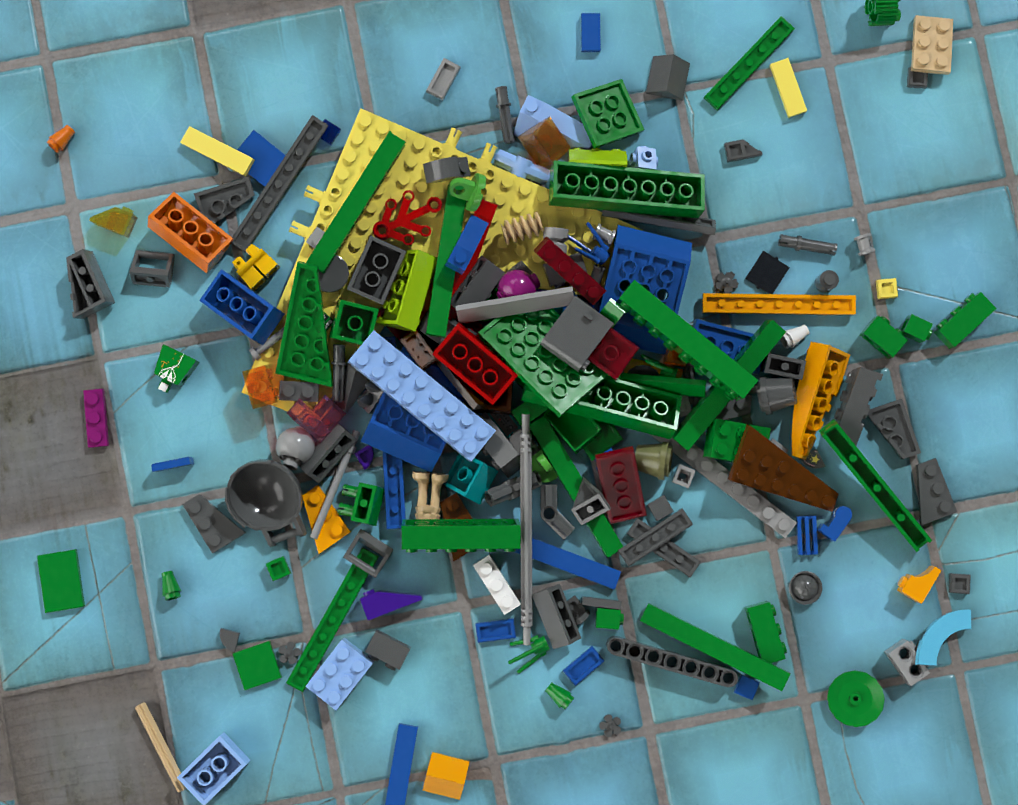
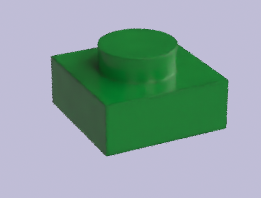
M285 556L266 563L272 581L291 574Z

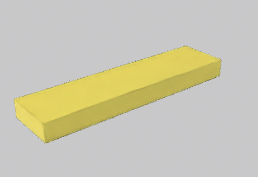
M190 126L180 142L184 146L245 177L255 161L246 154Z

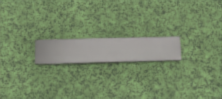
M573 287L457 305L458 321L462 324L568 306L574 298Z

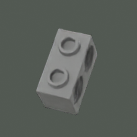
M901 639L884 652L904 682L912 686L930 674L927 669L929 666L917 665V672L911 674L910 669L915 664L917 647L912 641ZM902 648H905L907 654L901 658L899 652Z

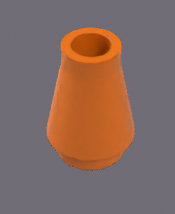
M66 125L48 137L47 144L59 153L65 149L75 131Z

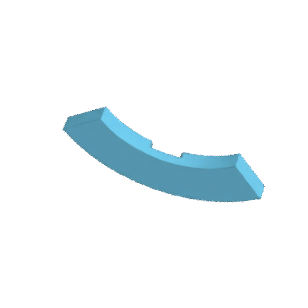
M971 610L952 611L933 621L926 629L922 640L919 641L915 665L937 666V656L943 642L951 634L959 630L971 629Z

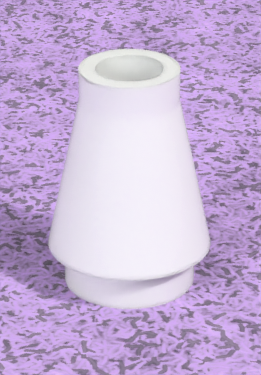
M806 325L786 330L780 341L785 348H793L810 334L809 329Z

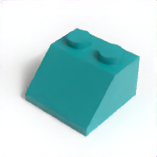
M458 454L448 473L449 479L443 485L480 505L485 497V491L490 488L498 471L476 458L468 461L461 454Z

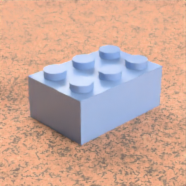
M343 638L305 687L333 709L337 710L374 663V660L370 659L346 638Z
M223 732L177 778L202 805H206L247 765L250 759Z

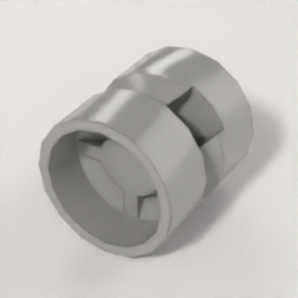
M544 227L543 239L547 236L567 254V245L564 243L568 240L569 229Z

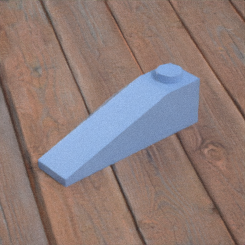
M529 95L527 96L519 112L513 133L514 136L534 144L544 143L553 146L562 145L571 148L590 149L592 144L583 123L543 101Z

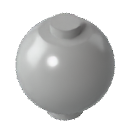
M301 426L285 430L280 434L276 442L277 455L283 461L282 464L290 470H297L301 463L305 464L312 457L315 450L312 436L306 431V428Z

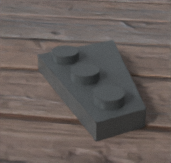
M246 177L194 193L200 213L216 224L254 197L255 193L250 177Z
M902 399L870 409L867 416L900 459L921 453Z
M933 458L917 464L918 508H920L919 524L922 526L956 513V507L937 459Z

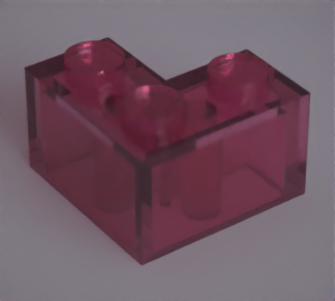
M325 395L313 409L299 398L287 414L297 424L322 442L346 415V412Z

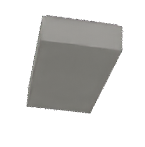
M443 58L426 92L443 101L461 67Z

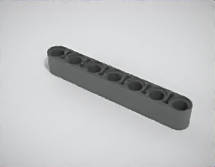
M612 636L606 642L608 651L619 657L724 687H733L738 681L737 674L732 669L619 636ZM619 641L621 644L620 648L612 650L610 648L611 642ZM632 646L639 647V653L635 656L629 654V649ZM652 651H656L658 654L657 659L654 661L648 660V654ZM671 656L676 658L674 666L667 665V659ZM688 662H694L695 668L693 671H686L685 666ZM708 667H712L714 670L713 675L710 677L704 675V671ZM725 673L732 674L731 681H723Z

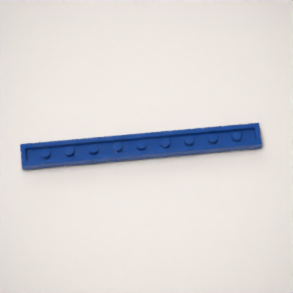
M395 336L383 337L396 348ZM383 452L387 529H398L402 526V519H406L403 460Z

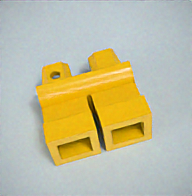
M251 244L245 250L251 258L245 262L239 256L232 263L237 269V274L255 291L266 281L255 267L269 278L280 266L263 249H259Z

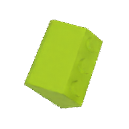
M573 148L569 149L568 162L627 167L628 165L626 151H621L620 149L609 151L600 148L592 150Z

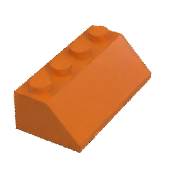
M175 192L148 216V228L206 274L220 261L233 241L230 235Z

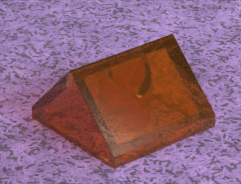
M550 116L518 136L534 162L543 167L552 165L554 160L558 161L571 148Z

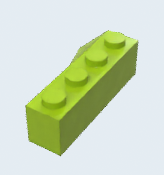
M421 250L407 251L398 272L400 278L393 283L391 288L393 294L389 302L385 301L383 308L386 310L383 317L378 318L377 324L416 332L420 323L419 318L425 305L426 294L430 288L432 273L436 267L437 257Z

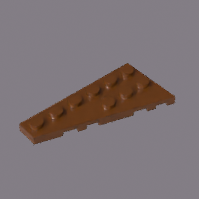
M748 424L746 425L728 480L833 512L839 494Z

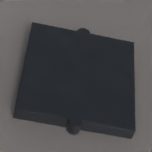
M762 251L745 279L756 285L757 289L773 294L790 267L779 261L778 257L774 258L765 251Z

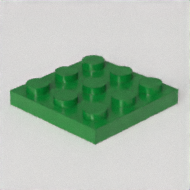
M622 79L573 94L571 97L594 149L642 133L645 130Z

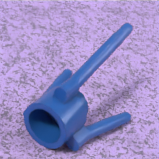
M589 222L586 225L601 245L600 247L596 245L591 250L568 234V239L583 249L575 247L574 250L593 260L596 264L602 265L609 258L610 253L607 251L609 247L602 241Z

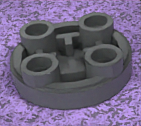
M335 256L325 274L319 272L321 291L336 292L347 283L349 278L348 265L340 256Z

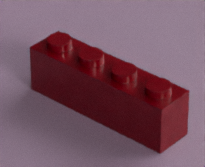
M547 236L533 250L592 305L606 292L598 282Z

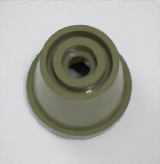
M664 441L660 444H638L635 452L638 471L658 477V480H665V477L670 475L673 446H670L669 442Z

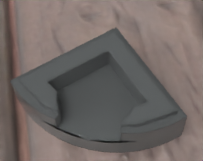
M221 628L220 638L223 645L228 650L235 652L240 633Z

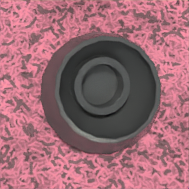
M801 571L795 574L789 583L791 597L797 603L803 605L816 602L823 590L820 578L810 571Z

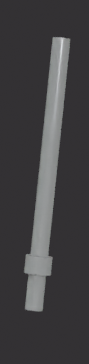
M353 430L352 435L358 440L360 432ZM357 440L342 456L310 535L313 539L317 540L350 457L354 455L357 448L355 447Z

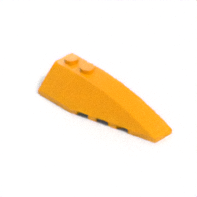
M810 342L805 359L806 365L803 378L799 380L796 391L797 404H794L792 419V456L803 460L807 459L816 440L815 433L824 424L822 421L825 412L830 411L832 407L830 402L833 396L837 397L850 354L830 345Z

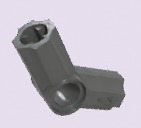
M536 470L532 472V490L542 486V479ZM520 477L512 478L501 483L502 485L485 491V500L490 507L519 497Z
M557 485L540 486V516L564 540L573 532L575 527L557 510ZM551 508L554 510L555 514L552 519L544 517L545 509Z

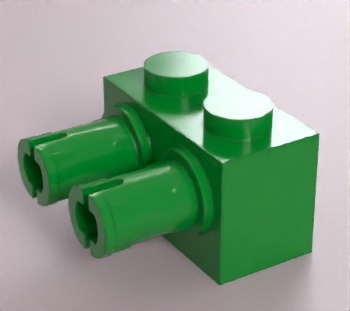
M360 482L358 487L344 484L343 489L348 491L342 490V496L355 498L354 506L340 503L338 507L344 510L338 509V515L349 516L351 521L377 526L385 489Z

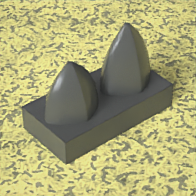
M369 381L365 384L366 389L361 397L358 398L357 403L368 414H373L383 391L373 382Z

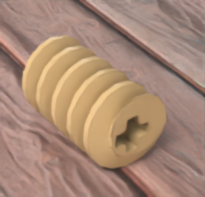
M534 212V218L527 214L526 220L523 216H519V222L512 218L511 224L508 220L504 221V226L501 224L507 245H509L510 238L516 243L517 236L524 241L525 234L531 239L532 232L537 237H539L540 230L544 233L538 212Z

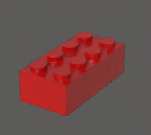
M459 322L432 353L433 356L492 405L518 376L487 345Z

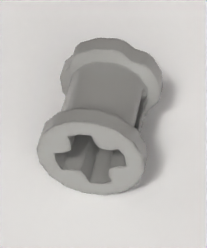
M598 223L595 231L602 241L610 247L616 230L611 231Z
M870 233L854 238L860 251L858 253L859 256L875 252V248L871 244Z

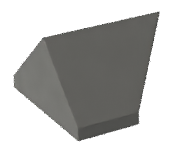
M583 477L571 509L581 525L611 509L602 493L585 477Z

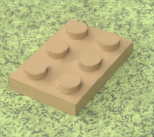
M918 15L914 17L911 71L944 75L951 73L953 19Z

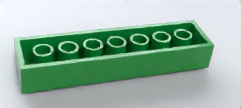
M554 160L550 168L549 205L698 219L705 211V174Z
M636 280L629 285L616 301L626 309L624 314L629 313L634 317L632 320L640 327L644 325L649 329L648 333L653 338L657 339L659 337L668 350H675L679 354L678 358L684 363H691L696 373L701 376H707L710 379L708 382L717 389L718 387L725 391L724 395L731 401L734 399L736 401L744 399L758 382V379Z
M608 376L569 409L567 413L671 439L677 431L682 396L620 379L615 380ZM524 384L522 401L548 407Z

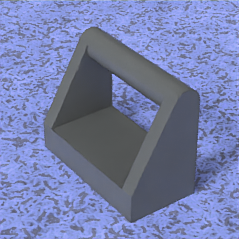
M136 250L129 271L132 284L170 288L175 254ZM140 258L168 261L166 269L139 267Z
M360 529L343 558L376 578L391 556L393 549ZM358 542L384 557L377 569L351 554Z

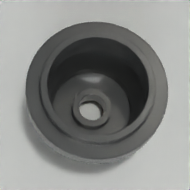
M760 377V381L757 382V394L761 411L765 412L766 415H772L775 411L797 404L793 378Z

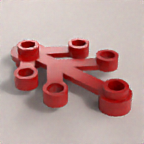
M406 190L403 193V202L397 219L389 223L392 211L397 208V202L394 199H388L385 203L386 209L382 221L375 223L373 226V235L380 240H386L390 237L402 241L407 246L414 243V237L411 234H401L394 231V229L403 227L418 232L423 237H429L431 235V228L428 225L422 226L410 221L429 212H439L442 209V201L438 197H431L428 199L427 205L407 214L409 205L414 200V193ZM406 193L412 194V198L410 200H407L405 198ZM393 201L395 203V206L393 208H389L387 206L388 202ZM432 202L438 203L436 209L431 208ZM381 227L386 228L385 234L379 233ZM428 228L429 234L424 235L422 229ZM410 236L412 238L411 243H406L405 237Z

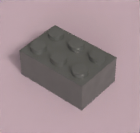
M370 235L347 290L384 305L407 251Z

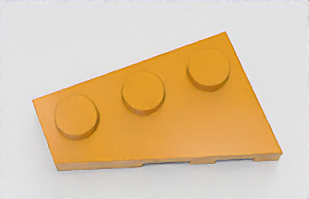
M319 485L302 495L312 530L326 498V494ZM332 504L317 540L315 539L319 554L351 532Z

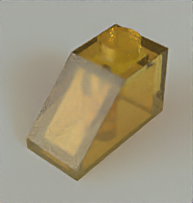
M123 206L122 209L114 207L90 217L89 221L129 238L138 217L133 214V210Z

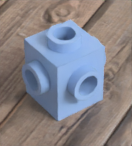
M638 146L629 158L632 168L656 170L658 165L656 149Z

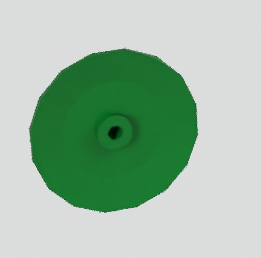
M856 670L844 672L836 677L829 686L827 695L829 710L834 717L843 724L853 727L866 726L875 721L883 711L885 701L883 689L878 681L868 673Z

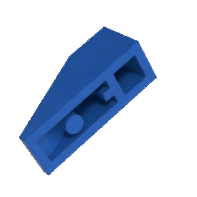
M471 214L445 266L462 275L489 223Z

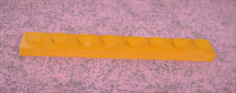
M703 293L702 313L856 315V295Z

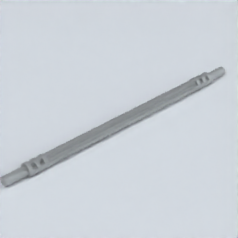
M522 414V433H520L521 626H523V645H530L531 626H533L532 433H530V414Z

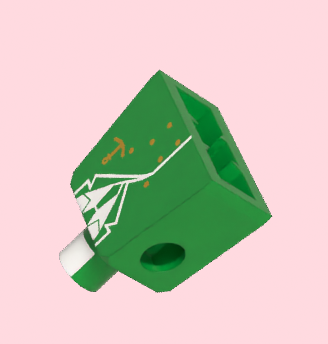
M163 344L154 371L155 375L162 378L158 389L168 393L173 383L182 387L200 362Z

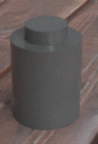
M832 270L824 271L817 276L815 286L820 292H829L838 285L839 277Z

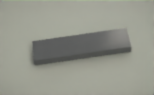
M681 508L620 548L618 552L629 567L692 526L693 523L683 508Z
M637 518L626 534L636 539L652 527ZM670 540L652 551L690 578L701 563V561Z

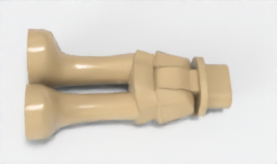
M413 471L412 477L418 482V501L415 507V518L439 519L441 488L448 481L449 474L432 473L431 501L429 505L427 504L430 472Z

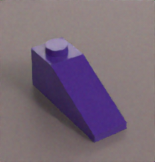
M374 589L364 592V597L360 598L367 620L423 600V596L420 594L380 590L375 592Z

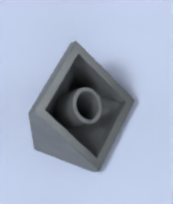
M674 54L653 56L646 94L683 101L690 63Z

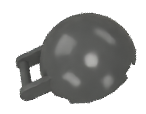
M258 459L242 465L230 476L228 485L225 488V502L233 519L245 528L247 526L256 531L261 530L270 547L276 546L278 542L298 535L302 537L307 534L299 515L302 507L301 486L289 468L276 461ZM293 522L295 529L274 536L272 530L281 529Z

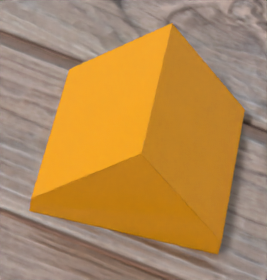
M432 752L422 791L460 800L470 761Z

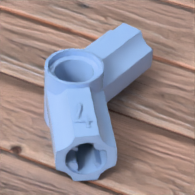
M500 149L494 156V165L510 171V173L517 177L527 178L544 186L550 178L549 169L534 164L533 161L519 155L515 156Z

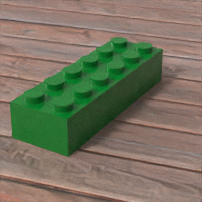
M402 519V549H406V552L409 553L418 552V549H426V552H437V549H445V552H457V549H465V552H476L477 549H485V552H496V549L515 552L516 549H521V525L519 519Z

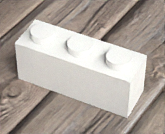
M490 554L473 564L504 615L521 605Z

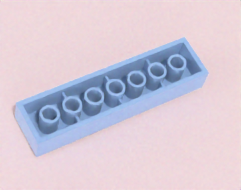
M374 330L348 361L349 364L468 461H472L496 431Z

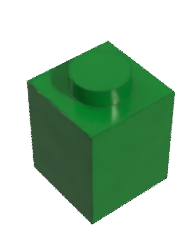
M911 314L906 317L901 331L906 337L921 343L930 338L933 332L931 330L933 324Z
M596 607L595 627L619 630L620 625H623L624 614L621 613V610Z

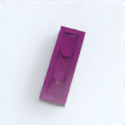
M104 389L83 390L88 448L109 446Z

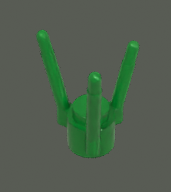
M644 354L640 355L641 358L646 359V363L661 369L659 376L676 378L677 368L665 365Z
M538 635L530 639V642H534L530 644L532 649L508 661L509 664H512L532 653L536 655L517 670V673H521L540 657L547 655L546 652L550 648L544 636L540 638ZM523 640L511 642L510 646L521 645Z

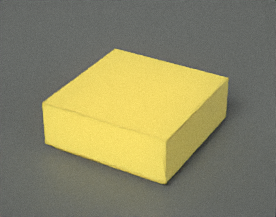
M896 278L876 280L878 299L898 297Z

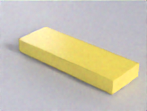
M789 58L771 63L770 68L788 118L807 112Z

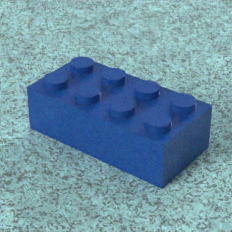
M222 269L199 300L261 345H264L285 315V313Z

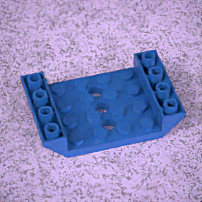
M617 225L613 241L614 248L604 285L606 292L601 298L598 312L600 313L611 298L617 301L625 292L619 287L621 281L627 280L631 284L636 280L639 284L646 285L649 292L657 297L660 289L666 290L667 298L660 301L678 315L691 262L692 243ZM629 313L624 314L613 328L637 345L639 349L663 355L666 353L667 348L663 345L664 342L659 337L657 339L653 338L648 333L649 329L644 325L642 327L637 325L632 320L634 317Z
M403 346L401 353L404 354L413 363H415V361L412 359L410 354ZM436 363L424 370L436 382L464 403L465 399ZM384 391L360 441L430 473L446 444L444 440Z

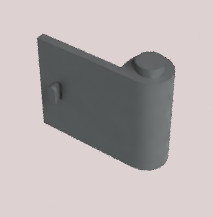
M575 296L545 335L540 345L577 372H580V370L585 371L591 363L589 361L590 355L614 323Z

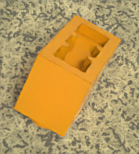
M929 565L919 575L906 574L900 578L897 591L922 604L941 570Z

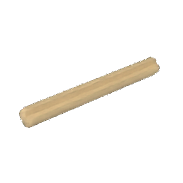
M146 703L137 705L135 709L177 792L185 790L186 787L177 778L181 772Z

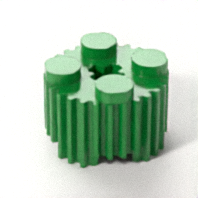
M866 0L864 8L865 14H869L870 21H868V26L894 25L895 21H900L901 11L898 9V2L900 0Z

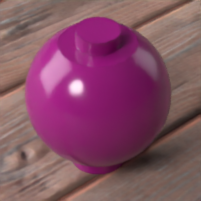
M523 270L509 271L499 281L497 297L499 299L535 293L536 289L540 287V281L535 273L529 275Z

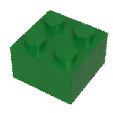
M341 299L338 300L329 338L362 345L374 330L379 309Z

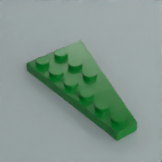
M298 261L275 374L332 387L333 381L318 266Z

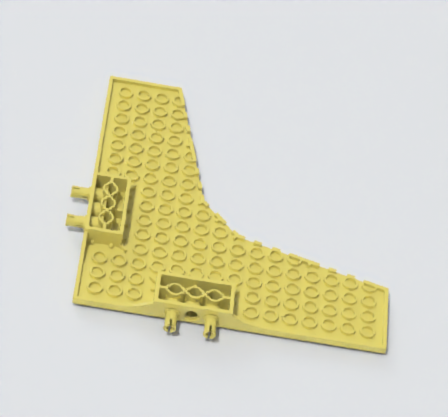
M360 108L326 191H320L310 185L306 188L307 191H305L304 197L315 200L320 205L312 225L307 227L293 220L291 225L298 229L290 226L289 232L304 237L305 242L277 306L285 315L269 338L285 326L297 262L306 263L314 251V248L306 243L307 239L316 227L326 232L389 131L406 142L405 147L337 253L348 265L349 278L345 286L339 291H321L323 310L332 319L334 318L337 302L340 299L377 309L383 306L347 290V287L370 235L375 237L373 235V226L375 223L382 221L386 209L385 203L388 199H394L397 202V208L392 211L389 223L397 219L403 202V193L406 190L414 193V200L410 203L407 214L427 205V201L431 197H438L442 201V209L439 212H429L410 221L422 226L428 225L431 228V235L429 237H423L418 232L398 227L394 231L404 235L411 234L414 237L412 245L407 246L402 241L390 237L382 240L405 251L421 250L437 257L448 184L453 179L437 183H426L423 164L434 160L456 156L457 158L467 157L470 176L464 179L472 180L476 173L485 175L486 187L481 189L483 199L498 206L478 260L483 256L505 273L522 260L537 275L540 281V287L537 289H555L554 286L549 287L543 264H546V262L533 251L543 240L542 230L539 231V237L532 232L531 239L525 234L524 241L517 236L516 243L510 238L509 245H507L501 224L504 226L505 220H508L511 224L512 218L519 222V216H523L526 220L527 214L534 218V212H538L543 231L544 227L569 229L568 234L591 250L596 245L598 247L601 245L596 239H592L593 234L586 225L587 222L594 229L600 223L602 227L611 231L616 230L617 225L643 230L619 219L602 216V212L596 209L550 206L549 189L492 165L491 161L498 147L493 145L489 152L491 144L486 143L483 154L478 159L457 150L456 145L463 133L460 130H457L455 137H453L456 129L451 127L446 143H440ZM406 193L405 198L407 200H410L412 198V194ZM390 201L387 206L393 208L395 203ZM437 202L431 203V208L436 209L438 207ZM465 209L462 231L471 214H474V211L471 212ZM381 227L379 233L385 234L386 228ZM423 228L422 233L424 235L429 234V229ZM410 236L405 237V242L411 243L412 238ZM569 239L564 243L567 245L568 256L578 253L574 250L575 247L583 250ZM613 241L607 250L610 256L602 264L606 268L600 283L603 288L614 248ZM582 255L587 273L591 276L593 266L596 263ZM435 270L432 273V277L430 280V283H432V285L434 281ZM397 274L394 283L400 278L399 274ZM566 281V282H565L566 286H563V287H560V288H565V287H568V286H571V285ZM573 287V290L576 293V295H581L577 290L575 291V288ZM390 290V293L386 301H390V298L393 294L392 290ZM375 323L374 331L379 334L385 326ZM330 327L326 334L333 381V364H331L333 361V344L346 345L345 362L350 359L351 355L361 345L329 338ZM280 339L263 352L259 360L255 359L241 393L314 422L331 399L333 386L329 387L319 384L318 402L279 400L280 381L308 382L275 374L282 341Z

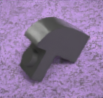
M449 157L423 164L426 183H437L470 176L467 157Z

